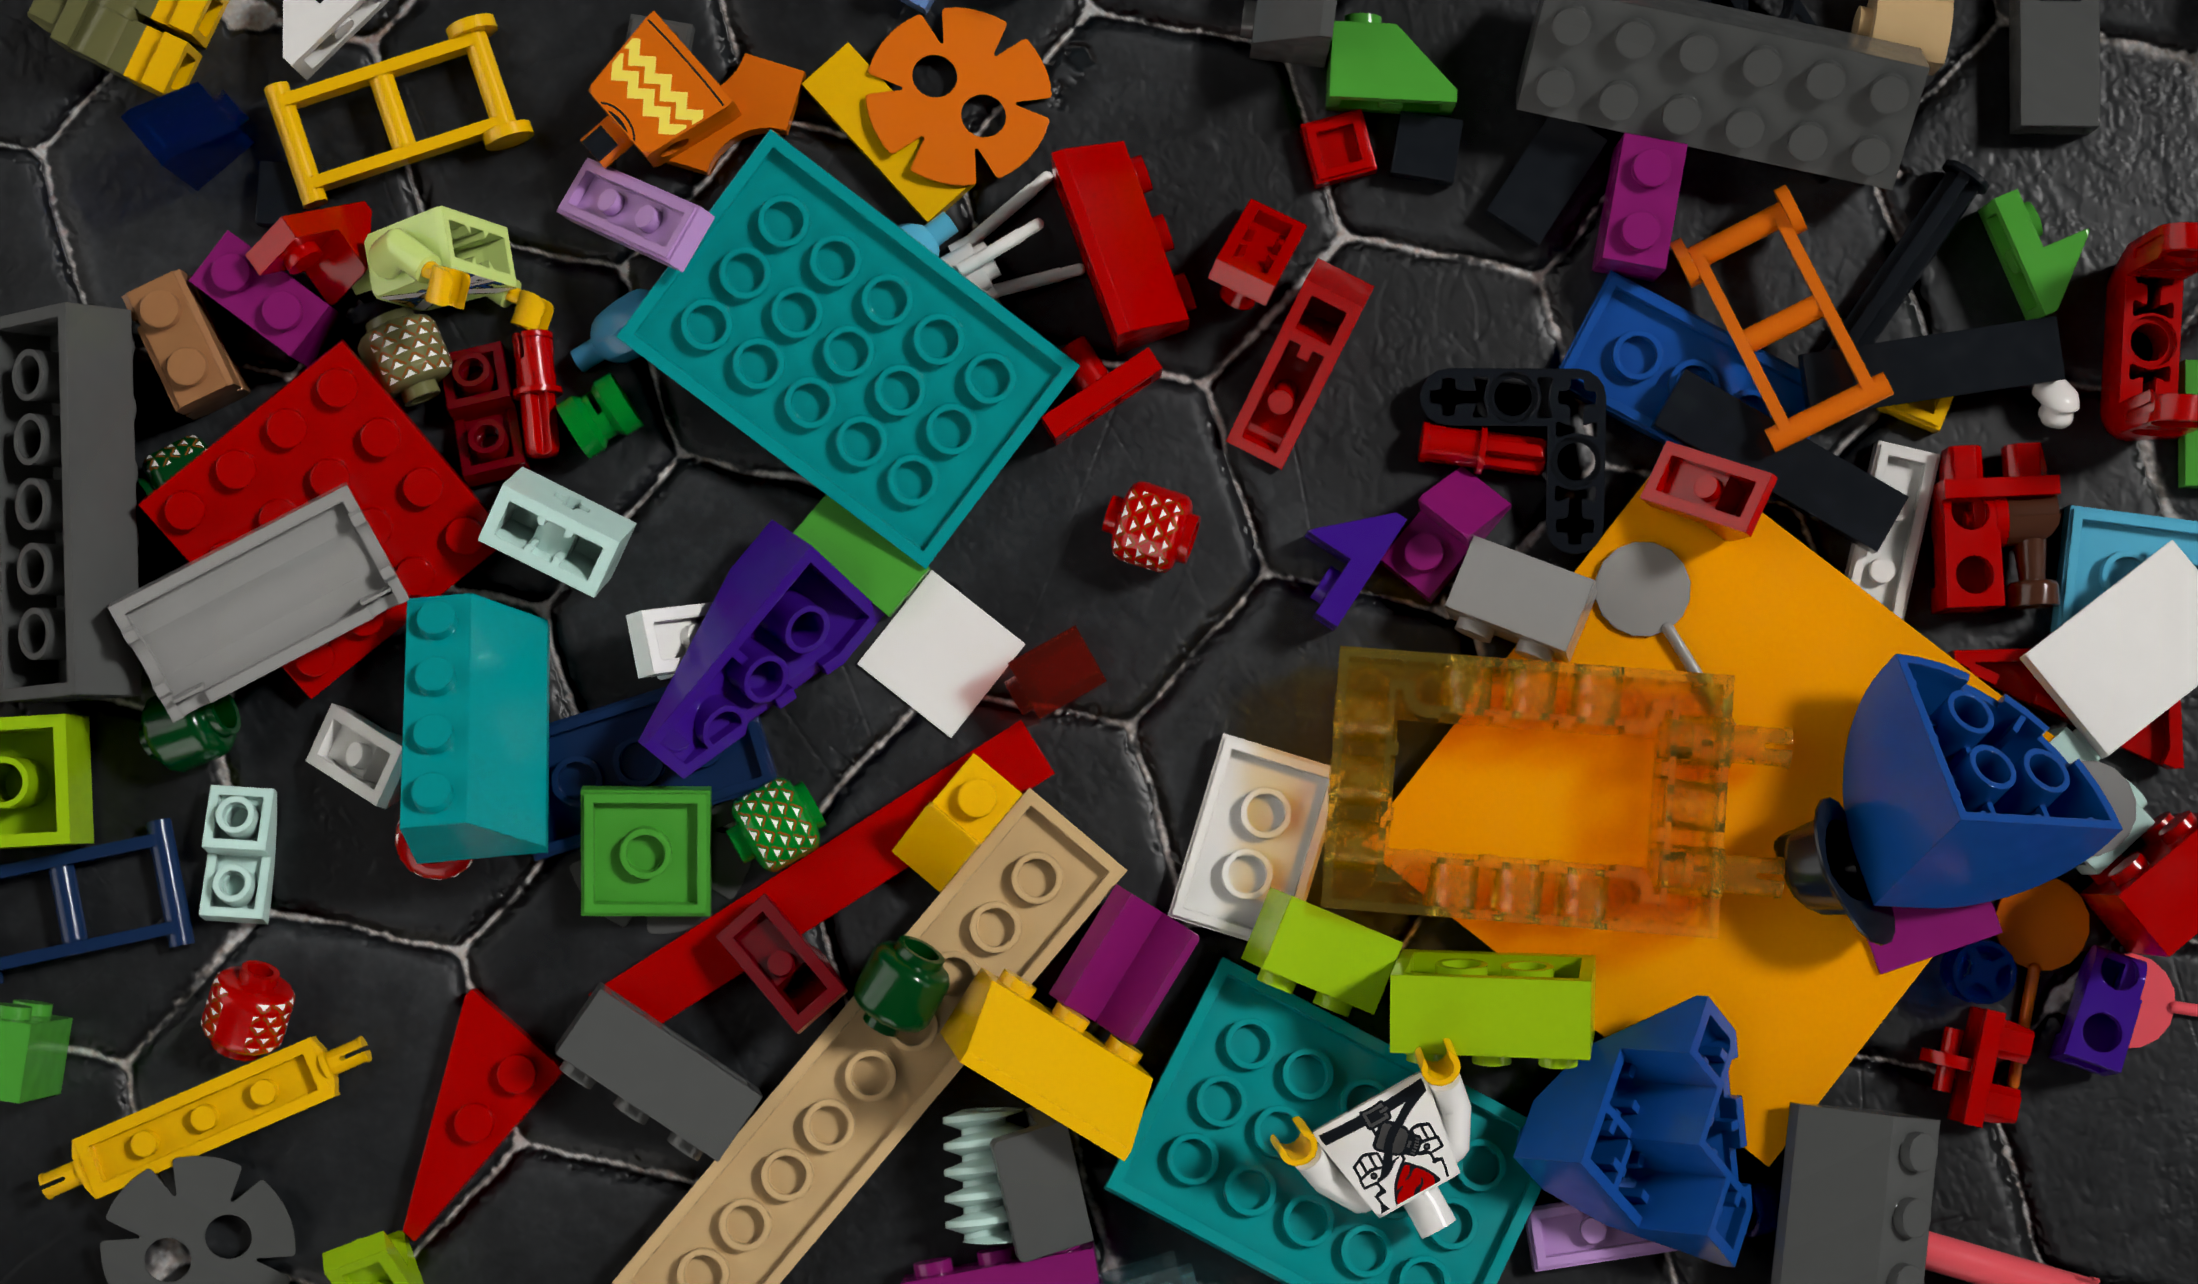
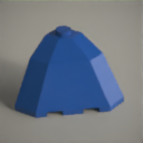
M1697 995L1593 1043L1591 1060H1578L1577 1067L1564 1069L1533 1100L1526 1123L1519 1131L1517 1148L1513 1158L1544 1191L1604 1225L1721 1266L1735 1268L1753 1212L1751 1184L1740 1183L1736 1148L1741 1149L1747 1146L1742 1095H1731L1728 1071L1731 1061L1738 1057L1736 1030L1709 996Z

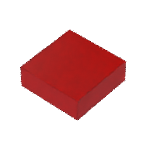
M1362 109L1300 125V133L1315 189L1376 174L1378 168Z

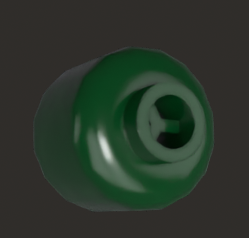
M228 694L212 703L197 708L184 718L173 723L161 700L155 695L147 700L142 711L139 739L148 756L157 759L170 770L186 772L229 753L236 740V733L239 732L241 727V718L234 699Z
M905 935L900 936L897 941L888 940L878 944L870 955L854 987L855 1000L862 1010L865 1011L863 1016L865 1023L875 1031L891 1037L897 1036L899 1031L916 1033L925 1029L930 1024L950 985L949 974L943 967L945 959L942 954L928 943Z

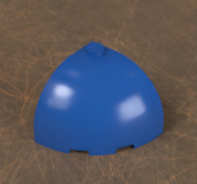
M1895 654L1873 679L1857 708L1845 750L1843 805L1849 838L1874 906L1953 908L2009 897L2042 885L2077 867L2101 850L2123 828L2102 789L2080 759H2077L2070 765L2060 752L2042 736L2049 729L2045 723L2007 694H2004L1997 701L1982 691L1966 684L1969 681V674L1962 670L1917 656Z

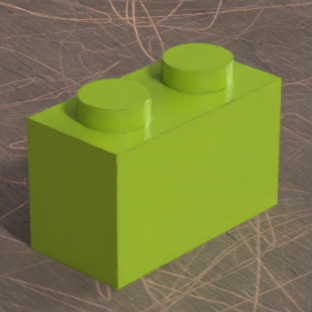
M1270 887L1241 959L1260 967L1261 969L1256 980L1274 988L1293 994L1298 983L1317 991L1312 1003L1348 1017L1354 1006L1374 1015L1403 942Z

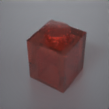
M1076 625L1010 661L1008 664L1015 676L1004 682L1021 714L1025 715L1034 709L1040 721L1107 685V680Z

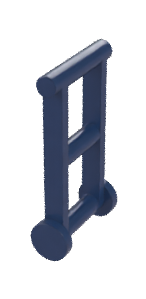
M171 818L146 822L147 835L0 865V880L48 870L62 940L61 945L0 957V984H4L3 970L167 936L169 948L195 943ZM150 849L164 923L88 938L75 864Z

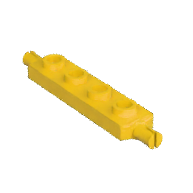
M312 1036L72 1139L73 1161L38 1175L40 1186L65 1177V1180L43 1189L42 1192L47 1199L51 1200L57 1195L83 1185L95 1199H99L123 1189L132 1179L146 1169H151L155 1174L172 1168L175 1158L200 1156L341 1094L339 1092L338 1074L372 1061L370 1050L363 1051L347 1059L345 1056L368 1046L363 1036H358L356 1039L328 1051L317 1039V1036Z

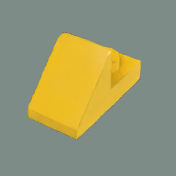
M973 753L933 802L928 803L893 848L892 852L941 893L1023 794Z

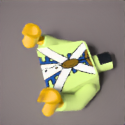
M441 205L367 235L364 245L368 269L352 286L356 296L364 303L379 299L404 307H411L419 311L433 310L446 306H453L464 310L466 301L486 296L503 308L510 306L512 303L516 304L510 321L511 324L526 330H548L554 313V307L551 302L535 293L521 290V282L515 276L507 227Z

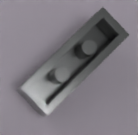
M599 982L555 1046V1054L564 1059L559 1067L564 1074L590 1090L596 1082L600 1083L618 1095L613 1102L617 1109L642 1125H645L650 1117L672 1131L666 1140L679 1151L696 1161H699L705 1153L718 1162L763 1097L757 1086L601 982Z

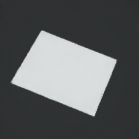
M931 570L857 664L938 729L952 738L1026 644Z

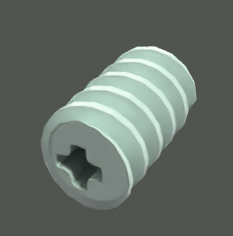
M970 1108L943 1117L944 1125L961 1130V1137L943 1143V1150L962 1156V1163L944 1169V1176L963 1182V1189L945 1195V1203L963 1208V1215L946 1221L945 1228L964 1234V1243L987 1245L1013 1243L990 1142L993 1138L1024 1129L1025 1127L1006 1120L1007 1117L1023 1111L1024 1108Z

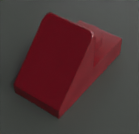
M765 893L716 936L797 1034L803 1032L848 992L822 951L812 946L773 899Z

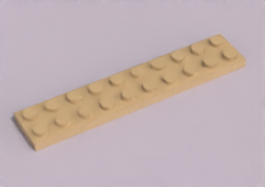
M1029 787L905 934V936L915 937L928 943L938 950L945 959L943 967L949 974L950 985L930 1024L925 1029L916 1033L899 1031L895 1037L883 1035L865 1023L863 1020L865 1011L862 1010L853 996L738 1132L718 1162L715 1160L613 1280L612 1284H780L964 1066L959 1062L940 1031L980 968L983 967L998 977L1006 968L1032 984L1127 872V869Z

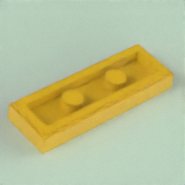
M848 42L801 83L802 87L927 224L943 211L946 212L972 189L975 184L965 186L949 185L932 181L912 172L911 166L924 140L922 136L894 154H890L871 124L867 111L866 95L893 90L883 79L869 74L870 65Z

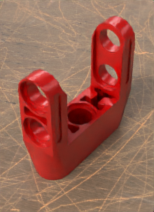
M2198 222L2163 224L2127 245L2109 277L2106 295L2100 414L2101 421L2107 432L2117 439L2124 441L2176 439L2198 430V395L2178 393L2184 280L2198 273ZM2136 276L2142 277L2146 283L2153 284L2154 291L2148 294L2147 285L2137 283ZM2140 309V315L2134 316L2133 312ZM2134 331L2144 334L2150 340L2153 352L2149 361L2140 359L2132 350L2131 337ZM2150 376V381L2143 384V377Z

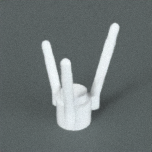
M1050 171L1042 172L967 236L948 245L950 253L941 257L942 260L993 299L1061 282L1085 273V266L1077 263L996 284L992 283L993 279L1002 275L994 259L1040 231L1044 227V222L1040 218H1035L989 246L983 240L1053 180V175Z

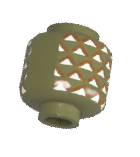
M402 307L383 313L366 323L365 329L367 333L358 344V354L361 361L393 399L402 398L405 406L410 407L429 401L441 393L438 383L451 372L453 363L438 326L430 316L415 314L411 307Z

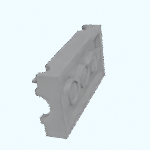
M347 482L111 602L108 610L118 625L125 641L142 663L151 681L153 690L174 723L197 708L234 692L368 622L383 611L410 599Z

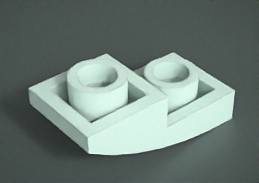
M225 785L210 786L201 846L208 852L199 908V916L205 921L268 925L277 835V791L275 789Z

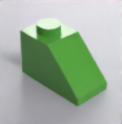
M1351 13L1344 16V21H1334L1333 36L1328 51L1325 110L1355 111L1362 109V112L1400 114L1402 110L1433 116H1451L1457 103L1458 90L1397 24L1382 23L1381 16L1371 13Z

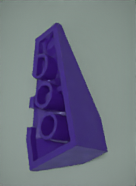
M772 519L730 569L638 742L680 777L685 779L746 734L748 723L773 705L782 709L797 698L794 690L818 672L822 671L824 674L829 675L843 665L885 614L812 545Z

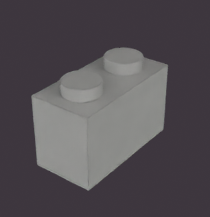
M1474 535L1445 608L1450 619L1457 621L1455 630L1485 643H1490L1493 635L1516 643L1515 653L1533 662L1551 666L1553 658L1570 663L1598 592L1596 582L1593 579Z

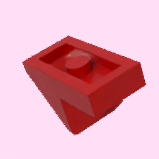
M366 201L281 216L245 256L259 276L286 270L290 274H298L305 271L329 305H334L368 269L364 241L367 235L371 233L372 210Z
M1666 441L1640 499L1653 508L1704 524L1720 538L1730 542L1752 536L1778 478L1770 472Z

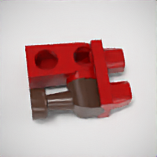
M2040 442L2015 443L2002 447L2003 477L1983 478L1981 446H1949L1941 451L1939 483L1933 487L1929 507H1932L1931 534L1934 544L1935 588L1931 589V614L1990 612L2005 606L2002 547L2012 546L2019 581L2008 584L2006 588L2007 609L2026 610L2060 606L2058 582L2045 579L2046 538L2053 534L2060 523L2061 517L2057 495L2061 494L2060 475H2047V465Z

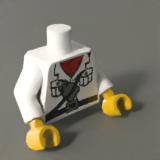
M1449 1038L1443 1039L1447 1049L1446 1055L1434 1062L1426 1060L1421 1047H1418L1415 1050V1057L1420 1071L1314 1129L1313 1132L1299 1116L1293 1117L1292 1121L1300 1131L1299 1137L1292 1143L1283 1144L1272 1134L1270 1136L1272 1145L1282 1160L1288 1165L1295 1166L1318 1193L1354 1213H1367L1373 1210L1381 1218L1404 1206L1422 1239L1447 1227L1456 1221V1218L1438 1186L1460 1174L1457 1163L1470 1150L1472 1107L1459 1073L1461 1069L1460 1060L1452 1041Z

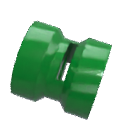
M610 372L595 380L592 390L582 397L571 395L555 405L571 435L589 459L606 450L608 440L618 434L628 436L644 426L627 395Z

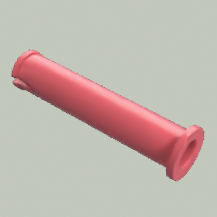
M1929 1231L1925 1270L1973 1284L2100 1283V1279L2093 1276L2087 1277Z

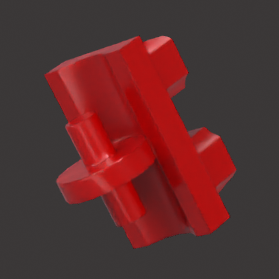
M1970 1006L1965 1034L1963 1030L1945 1026L1940 1051L1921 1047L1919 1060L1937 1064L1932 1089L1947 1093L1952 1092L1947 1119L1983 1128L1984 1121L1989 1123H2016L2022 1099L2021 1090L1994 1084L1992 1080L1997 1058L2027 1064L2034 1042V1031L2012 1021L2005 1020L2006 1013Z

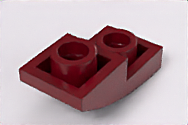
M497 341L450 352L453 367L451 372L443 378L447 410L455 424L462 474L468 486L473 487L508 479L522 466L530 470L529 459L524 449L523 427L517 401L512 398L514 386L502 342Z

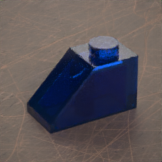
M198 81L132 107L121 116L122 120L163 167L197 191L255 143L241 127L249 120V117L224 89L216 96L213 95Z

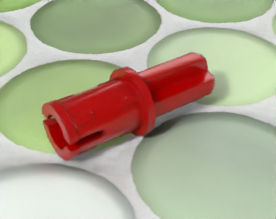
M543 329L524 330L521 333L516 332L512 335L517 375V388L512 390V398L521 403L525 454L529 458L536 459L554 457L559 453L560 440L555 405L556 399L563 395V388L557 385L553 333Z
M1423 422L1418 462L1474 468V474L1481 475L1483 469L1537 476L1542 474L1545 468L1547 444L1542 438L1488 431V426H1480L1479 430Z

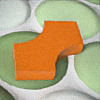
M745 53L733 75L720 85L734 100L742 115L666 163L710 176L721 156L737 142L754 135L767 134L770 129L779 135H788L803 90L801 83L807 77L805 71Z

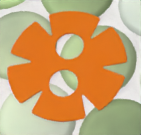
M952 7L942 10L943 43H940L922 15L918 14L906 20L884 39L877 49L868 70L869 74L902 87V90L866 95L867 111L871 124L890 154H894L921 136L924 137L911 166L912 172L932 181L949 185L965 186L976 184L975 149L979 150L997 178H1002L1019 168L1038 148L1050 122L1047 117L1016 105V102L1048 99L1052 96L1049 75L1033 45L1028 39H1023L995 56L994 53L1007 26L1006 21L991 14L969 8ZM926 56H942L955 67L957 82L953 90L947 95L930 97L921 93L915 86L913 69L916 63ZM977 95H988L997 99L1002 104L1006 119L1003 128L997 134L989 137H980L966 129L962 122L961 112L964 104L970 98Z

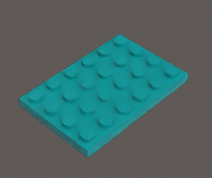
M770 129L710 209L709 213L715 216V219L684 272L682 273L668 266L616 337L926 569L1080 365Z
M1222 957L1144 1108L1132 1151L1125 1162L1118 1158L1103 1189L1282 1284H1497L1542 1189L1513 1158L1517 1148L1519 1131L1525 1125L1527 1117L1464 1084L1472 1106L1470 1150L1457 1163L1460 1174L1438 1186L1456 1218V1221L1440 1231L1422 1239L1404 1206L1381 1218L1373 1210L1367 1213H1354L1318 1193L1295 1166L1285 1163L1272 1145L1270 1136L1274 1134L1279 1142L1283 1144L1292 1143L1300 1134L1299 1129L1292 1121L1293 1117L1299 1116L1313 1132L1314 1129L1420 1071L1419 1065L1408 1062L1405 1053H1390V1045L1294 994H1289L1256 980L1257 974Z

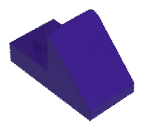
M1396 512L1307 531L1304 536L1306 539L1346 564L1342 572L1330 566L1310 598L1320 604L1312 618L1332 631L1338 627L1407 521L1406 518Z

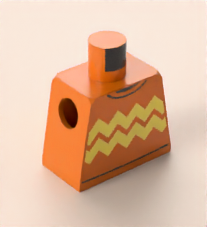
M653 11L644 19L591 84L588 90L608 116L583 136L580 141L605 169L633 145L655 168L732 123L742 114L734 100L660 16Z

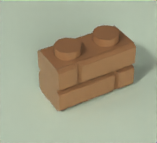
M178 269L127 292L122 296V299L127 309L131 310L132 320L140 325L137 331L175 411L196 420L246 397L251 391L204 292L189 282L192 276H188L187 273Z

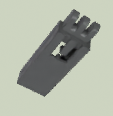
M2009 0L2010 134L2089 135L2100 127V0Z

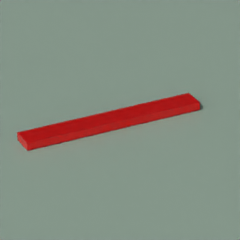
M1020 720L604 985L659 1022L665 1023L745 972L716 936L764 893L773 899L803 935L907 869L909 866L892 852L893 848L928 803L933 802L973 753L1022 794L1029 787L1033 789L1055 775V772L1022 720Z

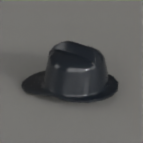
M1831 797L1822 799L1815 809L1813 821L1781 834L1774 841V850L1785 882L1793 896L1808 909L1822 915H1847L1857 930L1870 942L1880 946L1892 942L1896 932L1893 909L1890 906L1873 905L1849 838L1845 810L1839 802Z

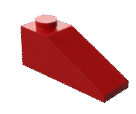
M1319 258L1317 259L1291 307L1226 442L1282 470L1375 286Z

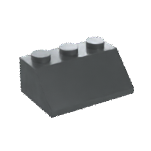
M1790 1102L1771 1284H1924L1940 1120L1879 1109Z

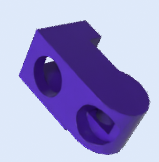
M2093 945L2080 967L2074 994L2062 1030L2056 1034L2048 1058L2104 1077L2121 1073L2142 1003L2140 998L2147 976V962Z

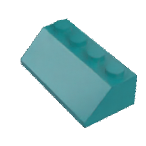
M473 593L409 598L410 600L407 601L400 830L417 864L548 853L550 625L548 620Z

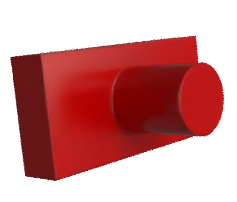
M1251 198L1217 256L1208 276V279L1222 285L1219 292L1222 300L1229 306L1239 310H1250L1255 306L1256 302L1266 306L1308 225Z
M1082 336L1061 349V351L1080 365L1069 380L1077 394L1043 415L1042 425L1057 446L1160 379L1163 368L1148 347L1111 372H1108L1086 337Z

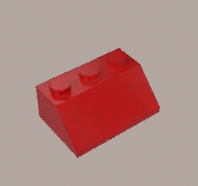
M1124 141L1064 148L1052 152L1053 181L1116 354L1124 353L1187 330L1189 326L1187 312L1196 309L1195 300L1184 272L1173 276L1166 257V252L1175 249L1163 214L1152 217L1144 194L1153 191V187L1142 156L1137 155L1130 158Z

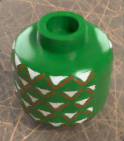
M776 777L742 795L733 802L732 815L736 825L726 830V833L744 864L756 859L766 871L777 872L815 851L820 844V833L818 830L827 825L813 797L802 781L793 785L783 777Z

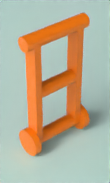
M1786 185L1773 190L1777 203L1688 248H1686L1681 237L1670 243L1673 254L1690 287L1693 288L1701 283L1704 284L1775 423V425L1764 430L1775 453L1894 395L1891 385L1883 372L1872 377L1870 376L1797 235L1807 231L1808 228ZM1779 231L1811 296L1742 330L1710 265ZM1824 318L1858 384L1788 418L1754 352Z

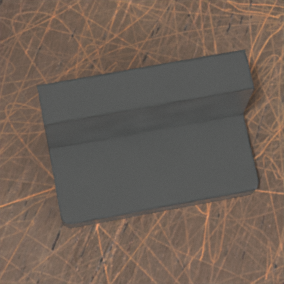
M1033 1106L1024 1109L1028 1124L1027 1128L993 1138L990 1142L1015 1254L1021 1262H1029L1094 1240L1069 1129Z

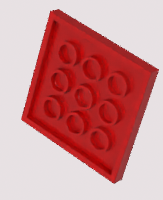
M343 339L143 498L138 504L181 554L191 562L347 482L407 591L409 598L440 596L496 551V549L478 541L490 511ZM407 601L383 611L368 622L282 667L308 697L313 699L406 623Z

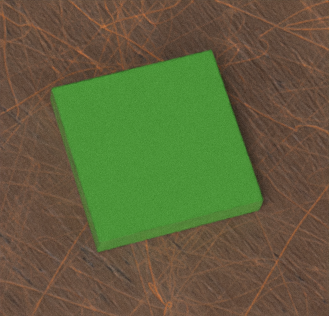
M582 786L581 916H711L712 786Z

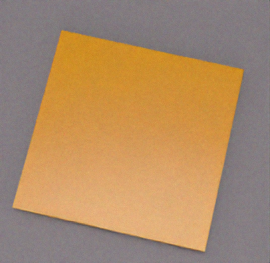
M1647 479L1574 573L1595 580L1602 562L1617 548L1633 542H1654L1671 550L1684 563L1691 581L1690 601L1683 617L1673 626L1737 726L1736 732L1728 734L1724 731L1663 632L1647 637L1630 636L1619 631L1601 615L1595 599L1570 663L1553 658L1551 666L1542 665L1515 653V646L1359 845L1496 953L1596 955L1595 1031L1604 1038L1694 996H1709L1736 1030L1738 1057L1731 1061L1728 1072L1731 1095H1742L1747 1140V1146L1743 1148L1769 1167L1786 1146L1790 1102L1819 1104L1932 959L1931 957L1880 975L1867 938L1857 930L1847 915H1822L1808 909L1793 896L1785 882L1777 859L1774 841L1781 834L1813 821L1815 809L1822 799L1831 797L1839 802L1844 809L1843 766L1850 728L1867 688L1895 654L1917 656L1962 670L1969 674V681L1966 684L1982 691L1997 701L2002 696L1763 512L1751 537L1729 542L1720 538L1704 524L1653 508L1640 499V496L1646 486ZM2048 731L2042 735L2048 742L2055 737Z

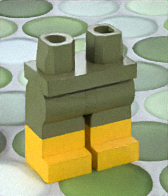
M33 0L28 11V18L51 34L50 38L67 52L85 59L179 106L203 57L190 43L183 39L207 49L230 0ZM146 21L168 32L164 31L163 33L143 23Z

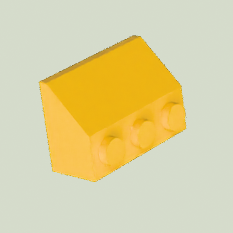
M981 967L940 1031L959 1062L1125 1162L1132 1151L1153 1081L1149 1073L1138 1063L1143 1053L1113 1034H1110L1106 1042L1087 1032L1086 1029L1090 1021L1060 1001L1051 1010L1033 999L1032 997L1037 988L1012 971L1004 968L998 977Z

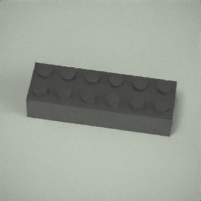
M1538 0L1516 87V109L1623 133L1688 144V147L1893 190L1930 66L1921 48L1699 0Z
M63 302L0 316V703H70L141 695L143 665L133 649L125 641L118 625L108 610L111 602L139 589L138 546L140 532L137 525L136 507L138 466L135 461L134 432L137 408L133 394L135 341L132 334L131 310Z

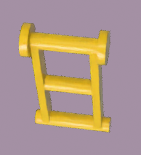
M475 14L453 22L446 28L449 40L294 90L290 89L287 81L275 82L263 89L304 209H313L328 202L326 191L482 140L486 150L498 151L520 145L534 136L529 120H516L491 48L488 37L495 34L498 30L493 14ZM467 55L489 118L416 142L395 78ZM370 86L392 150L319 173L297 109Z

